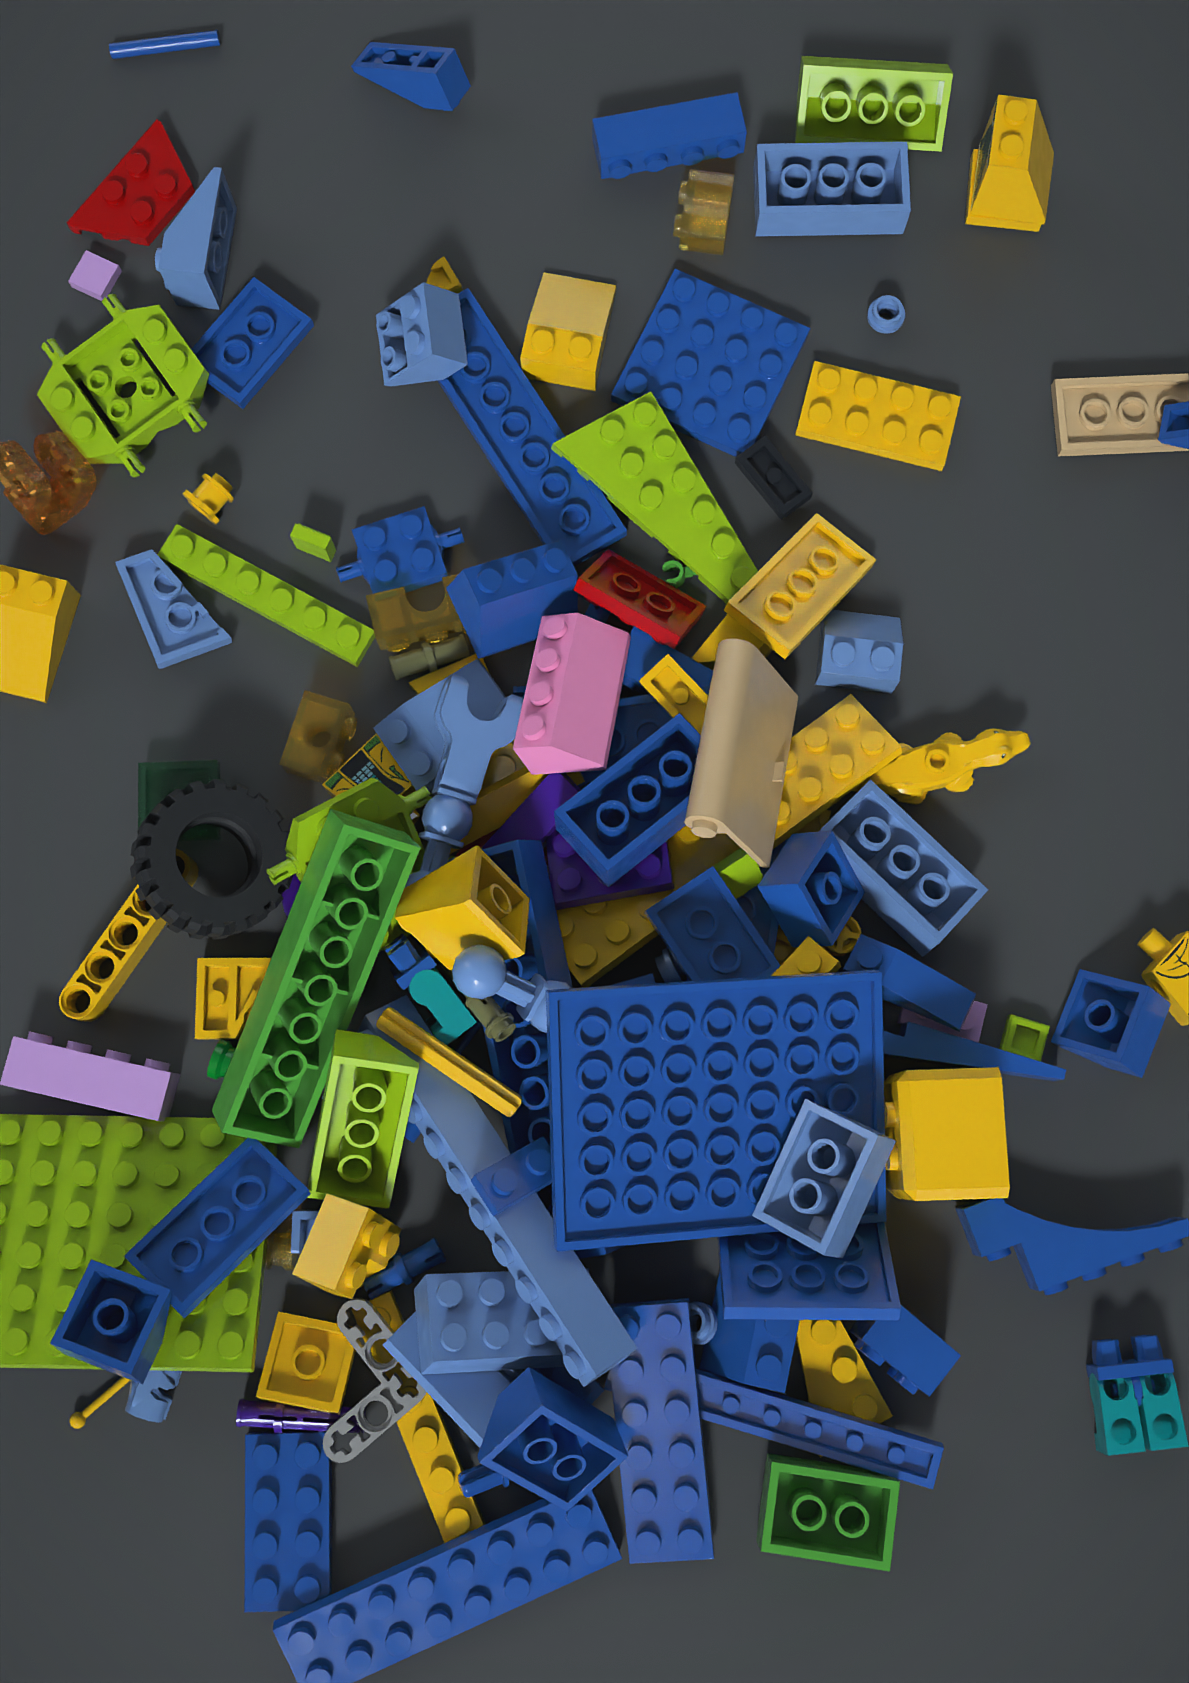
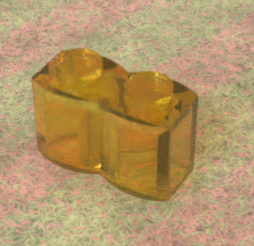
M690 169L688 181L681 180L678 204H684L683 214L676 213L673 237L680 238L679 250L723 255L734 174Z

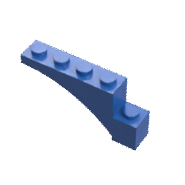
M1003 1198L978 1199L955 1208L973 1255L979 1257L986 1256L988 1261H994L1010 1255L1011 1250L1009 1247L1013 1246L1029 1288L1039 1292L1043 1290L1045 1295L1055 1294L1069 1288L1067 1281L1082 1276L1083 1281L1099 1278L1107 1274L1105 1267L1120 1262L1121 1266L1125 1267L1145 1260L1143 1253L1158 1248L1159 1252L1162 1253L1177 1249L1184 1245L1182 1239L1189 1236V1220L1182 1217H1171L1148 1225L1121 1229H1085L1043 1220L1006 1204Z

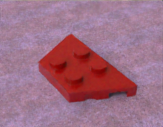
M156 119L67 221V225L73 233L81 235L82 231L100 233L104 239L116 241L125 239L133 244L150 246L195 193L194 187L161 121Z

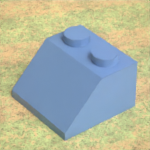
M831 610L821 623L815 685L892 694L900 682L903 636L900 618Z

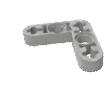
M353 1298L342 1305L337 1315V1325L381 1383L333 1423L325 1433L323 1450L327 1457L338 1463L348 1462L356 1457L418 1404L427 1393L418 1383L416 1386L418 1394L413 1395L410 1391L402 1394L399 1388L403 1382L399 1375L395 1372L391 1379H389L384 1373L394 1368L398 1361L393 1358L388 1363H379L373 1358L371 1354L373 1343L378 1339L388 1340L394 1331L373 1304L363 1298ZM350 1307L356 1311L361 1308L366 1310L367 1315L363 1320L370 1330L376 1323L382 1329V1331L373 1334L364 1346L358 1338L363 1337L366 1333L359 1325L351 1328L346 1322L350 1318V1313L347 1311ZM403 1366L400 1368L408 1378L412 1377ZM371 1401H380L388 1409L387 1420L380 1425L370 1424L365 1418V1407ZM355 1415L359 1426L369 1433L370 1436L364 1439L360 1431L349 1443L352 1448L351 1451L348 1452L345 1448H340L337 1451L333 1447L337 1439L334 1432L338 1430L340 1434L344 1435L351 1430L355 1423L349 1420V1418Z

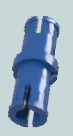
M434 1237L404 1255L401 1252L395 1254L393 1260L388 1262L385 1269L366 1278L363 1286L366 1291L369 1290L368 1296L370 1299L373 1300L402 1283L409 1285L415 1282V1276L440 1263L446 1262L441 1247H438L437 1239Z

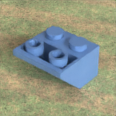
M423 282L376 314L384 385L392 387L444 380L468 365L458 293Z

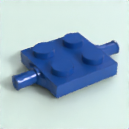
M423 506L351 529L357 545L358 561L337 566L336 570L341 583L363 575L371 587L375 602H379L449 579L443 562V549L465 543L460 527L438 534L430 524L426 509Z

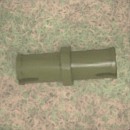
M460 634L457 637L431 645L429 642L422 643L419 649L393 657L390 656L388 659L397 681L400 678L425 670H429L430 673L438 670V666L467 658L470 654L463 634Z

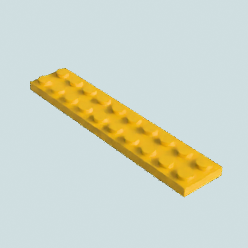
M852 694L848 695L791 738L773 849L902 754L901 745ZM684 826L668 839L674 889L557 910L569 971L581 987H589L659 935L645 915V910L741 847L726 833L716 834L712 838H703L694 835L691 832V828Z

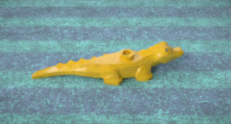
M992 728L981 732L970 741H963L957 734L949 732L941 735L933 743L915 748L910 747L908 744L900 743L902 754L852 791L858 792L871 779L881 790L895 797L898 802L917 805L922 803L928 791L943 787L952 792L967 791L973 785L974 778L972 774L974 769L983 766L1002 765L1015 755L1025 751L1031 742L1028 734L1025 732Z

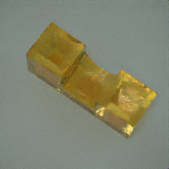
M458 574L442 577L445 588L444 600L438 608L428 612L418 611L409 604L404 587L366 595L376 641L380 650L387 649L389 652H398L409 648L410 643L423 640L429 643H436L447 639L448 634L461 631L467 634L446 590V587Z

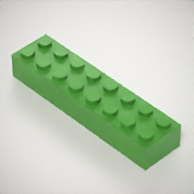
M330 809L213 1105L212 1112L222 1133L300 1148L326 1083L336 1029L347 1031L420 851L421 847L406 832Z

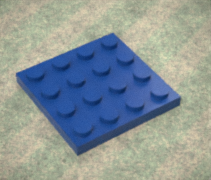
M674 269L611 393V401L624 406L651 391L674 430L737 457L757 442L809 336L810 328L678 269Z
M885 1222L858 1224L843 1258L824 1256L781 1231L717 1237L724 1319L899 1321L901 1305Z

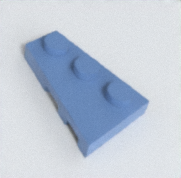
M152 549L115 562L158 669L232 643L229 634L212 619L209 612L200 602L195 600L178 577Z

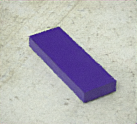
M566 773L548 774L481 849L518 839L541 840L543 844L556 830L554 811L581 789Z

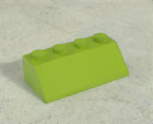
M801 56L795 143L907 141L908 150L942 152L953 72L948 64Z
M337 1029L335 1031L309 1170L308 1189L311 1194L307 1198L324 1200L328 1193L359 1205L388 1209L390 1207L419 1063L377 1035Z

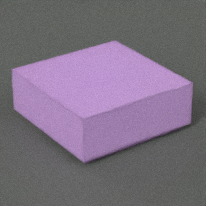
M86 250L68 282L72 288L102 301L104 297H108L107 295L111 292L122 271L119 265Z

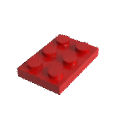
M610 549L605 551L578 578L573 589L584 596L589 603L603 607L615 614L623 623L639 628L651 635L656 642L668 645L673 649L679 645L701 619L707 607Z

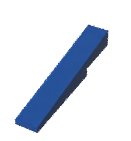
M909 1021L901 1024L899 1035L883 1031V1055L888 1058L958 1068L999 1067L1001 1074L1049 1081L1064 1080L1066 1069Z

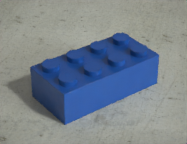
M680 713L554 811L556 830L607 887H610L686 826L684 821L701 735Z

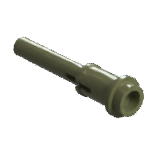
M434 958L453 982L452 970H448L437 958ZM464 995L467 999L466 1007L473 1012L486 1028L485 1035L488 1038H494L496 1042H500L513 1033L516 1025L513 1023L514 1016L509 1012L505 1013L492 996L477 999Z

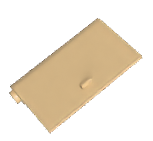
M725 639L718 644L684 823L687 827L691 828V832L694 835L703 838H712L716 834L726 833L762 868H770L798 695L756 646L741 639Z

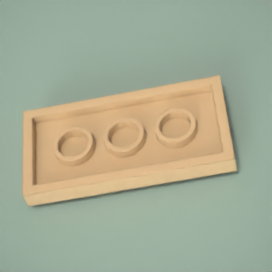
M1189 373L1054 379L1051 384L1058 456L1189 451V449L1162 444L1158 441L1164 406L1189 401Z

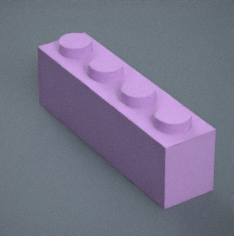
M30 1031L27 1039L13 1036L0 1085L164 1122L165 1117L170 1116L181 1074L168 1072L169 1063L146 1058L144 1066L129 1063L130 1054L108 1049L105 1057L90 1054L92 1050L91 1045L68 1040L66 1048L52 1045V1036Z

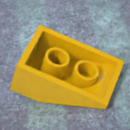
M543 273L528 320L520 357L521 369L528 379L596 391L616 285Z
M0 564V692L47 703L81 597L67 580Z

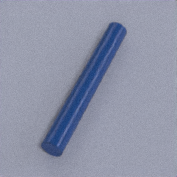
M218 30L109 43V51L112 59L220 46L221 43Z

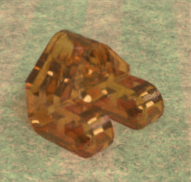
M60 431L37 435L33 444L36 459L51 476L50 481L20 444L13 440L0 442V482L5 487L3 494L22 514L23 518L41 535L54 532L84 509L97 484L96 475L90 463L67 436Z

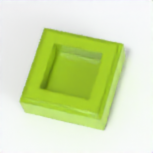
M295 523L290 537L296 549L332 562L336 548L331 536Z
M739 848L714 865V868L735 899L757 886L763 879L757 862L742 848Z
M1010 1014L1007 1016L999 1049L1041 1062L1050 1026Z

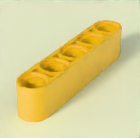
M176 849V861L183 860L185 864L182 877L192 887L198 877V866L190 856ZM138 884L62 990L59 997V1006L67 1017L84 1022L98 1019L167 922L160 917L156 920L147 912L145 907L146 900L140 901L136 890L139 888ZM130 926H136L138 930L136 940L130 945H124L122 940L124 931ZM112 959L114 963L113 973L108 978L102 979L99 974V967L103 961ZM87 992L90 996V1005L84 1012L79 1013L75 1006L76 999L80 994Z

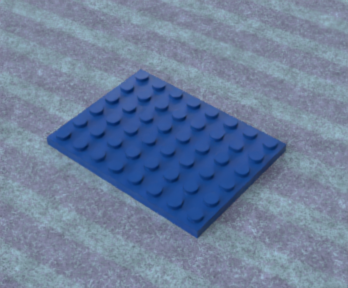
M878 970L546 990L554 1248L557 1252L778 1232L779 1230L755 1218L752 1214L805 1099L851 1118L885 1135L882 972ZM886 1165L859 1224L887 1222Z

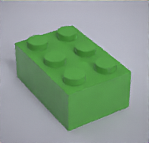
M767 1453L756 1537L760 1551L890 1572L900 1481L897 1478L860 1467Z

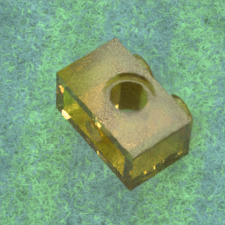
M304 691L279 763L285 772L324 783L344 764L345 754H342L346 739L351 740L353 738L358 719L354 717L355 712L351 705L313 692ZM320 732L331 734L330 741L325 746H312V740L316 734Z

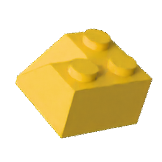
M327 1193L292 1274L326 1292L353 1299L356 1290L361 1287L366 1278L386 1268L389 1259L395 1255L399 1247V1235L402 1229L368 1207Z

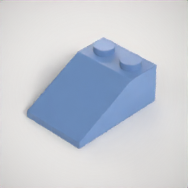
M214 167L165 231L162 248L158 247L156 250V270L161 273L166 290L170 291L175 304L179 306L216 310L221 308L237 207L223 170L220 167Z
M476 659L453 674L464 677L468 681L467 706L471 714L479 720L490 721L498 708L499 702L506 696L481 661ZM451 675L403 703L373 727L416 790L425 786L432 793L434 781L445 745L444 738L435 724L434 711L443 685Z

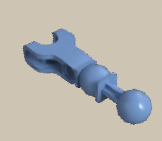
M452 674L445 681L434 711L435 724L444 738L445 745L431 793L435 796L427 802L423 809L422 823L425 831L419 833V838L427 840L428 843L420 870L409 876L405 888L445 865L451 848H463L464 843L460 841L468 835L473 822L470 806L476 804L492 753L515 739L523 697L514 694L505 697L499 702L498 708L490 721L479 720L471 714L467 706L468 681L464 677Z
M477 944L463 949L455 958L452 969L453 982L464 995L471 998L484 999L497 994L518 1004L516 1010L524 1020L530 1021L535 1028L547 1033L546 990L571 988L564 982L546 981L537 973L533 975L529 982L506 971V963L502 955L493 947Z

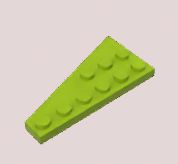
M651 391L552 443L551 449L560 457H565L573 464L583 478L587 481L591 480L607 495L609 501L651 538L654 536L669 549L668 553L678 562L681 560L698 575V579L726 604L758 572Z

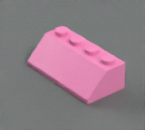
M580 613L542 616L513 750L532 775L606 770L631 636L628 632Z

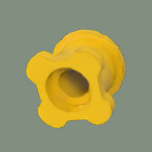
M204 473L202 475L203 482L193 493L186 489L182 494L187 498L188 503L216 525L220 521L216 514L227 501L233 502L234 500L230 494L233 487L217 473L212 477Z

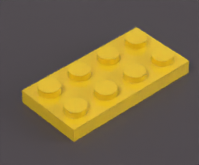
M814 361L795 435L942 471L945 466L961 396Z
M816 513L727 602L724 611L782 658L786 659L874 565L876 559Z

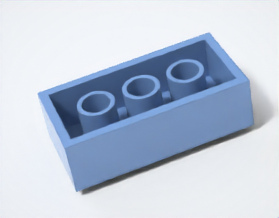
M907 141L757 144L753 166L755 236L880 235L904 233L911 212Z
M510 1271L426 1274L415 1287L414 1296L421 1375L527 1369L528 1367H565L563 1354L556 1343L549 1340L542 1332L539 1325V1317L531 1304L524 1302L519 1296L515 1286V1279Z

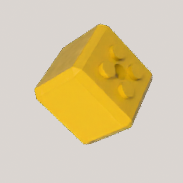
M999 1067L906 1070L889 1075L884 1081L885 1135L896 1140V1143L886 1162V1189L898 1199L912 1201L1008 1198L1010 1182L1003 1084Z

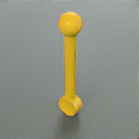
M121 1377L83 1411L73 1413L69 1419L70 1425L76 1429L82 1428L86 1423V1418L125 1386L130 1379Z

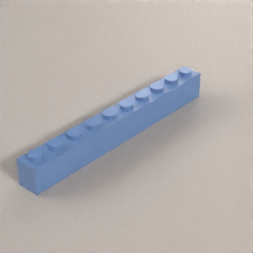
M405 995L366 1014L357 1033L377 1035L419 1063L408 1121L416 1124L424 1137V1145L428 1153L434 1159L438 1158L445 1169L449 1186L456 1194H461L468 1205L469 1215L474 1225L479 1230H484L491 1241L492 1251L497 1261L502 1266H507L514 1277L519 1296L524 1302L530 1303L537 1313L542 1332L549 1340L554 1341L560 1349L567 1371L573 1378L579 1379L583 1387H585L625 1360L637 1349V1346L574 1250L557 1252L554 1248L553 1218L537 1193L530 1195L494 1217L473 1186L471 1179L478 1172L509 1156L510 1152L470 1091L377 1028L376 1023L380 1015L386 1008L392 1007L433 1035L408 996Z

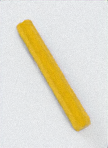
M392 1007L386 1008L378 1018L376 1026L379 1030L506 1117L514 1115L520 1106L522 1097Z

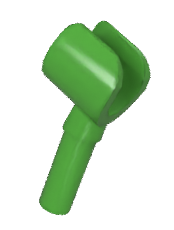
M675 560L667 561L662 566L663 572H670L672 570L680 572L676 578L665 580L666 583L675 588L682 586L686 578L697 575L688 566L683 567L681 563Z

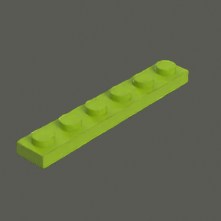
M178 524L175 525L157 554L169 566L356 667L359 666L377 636L375 630Z

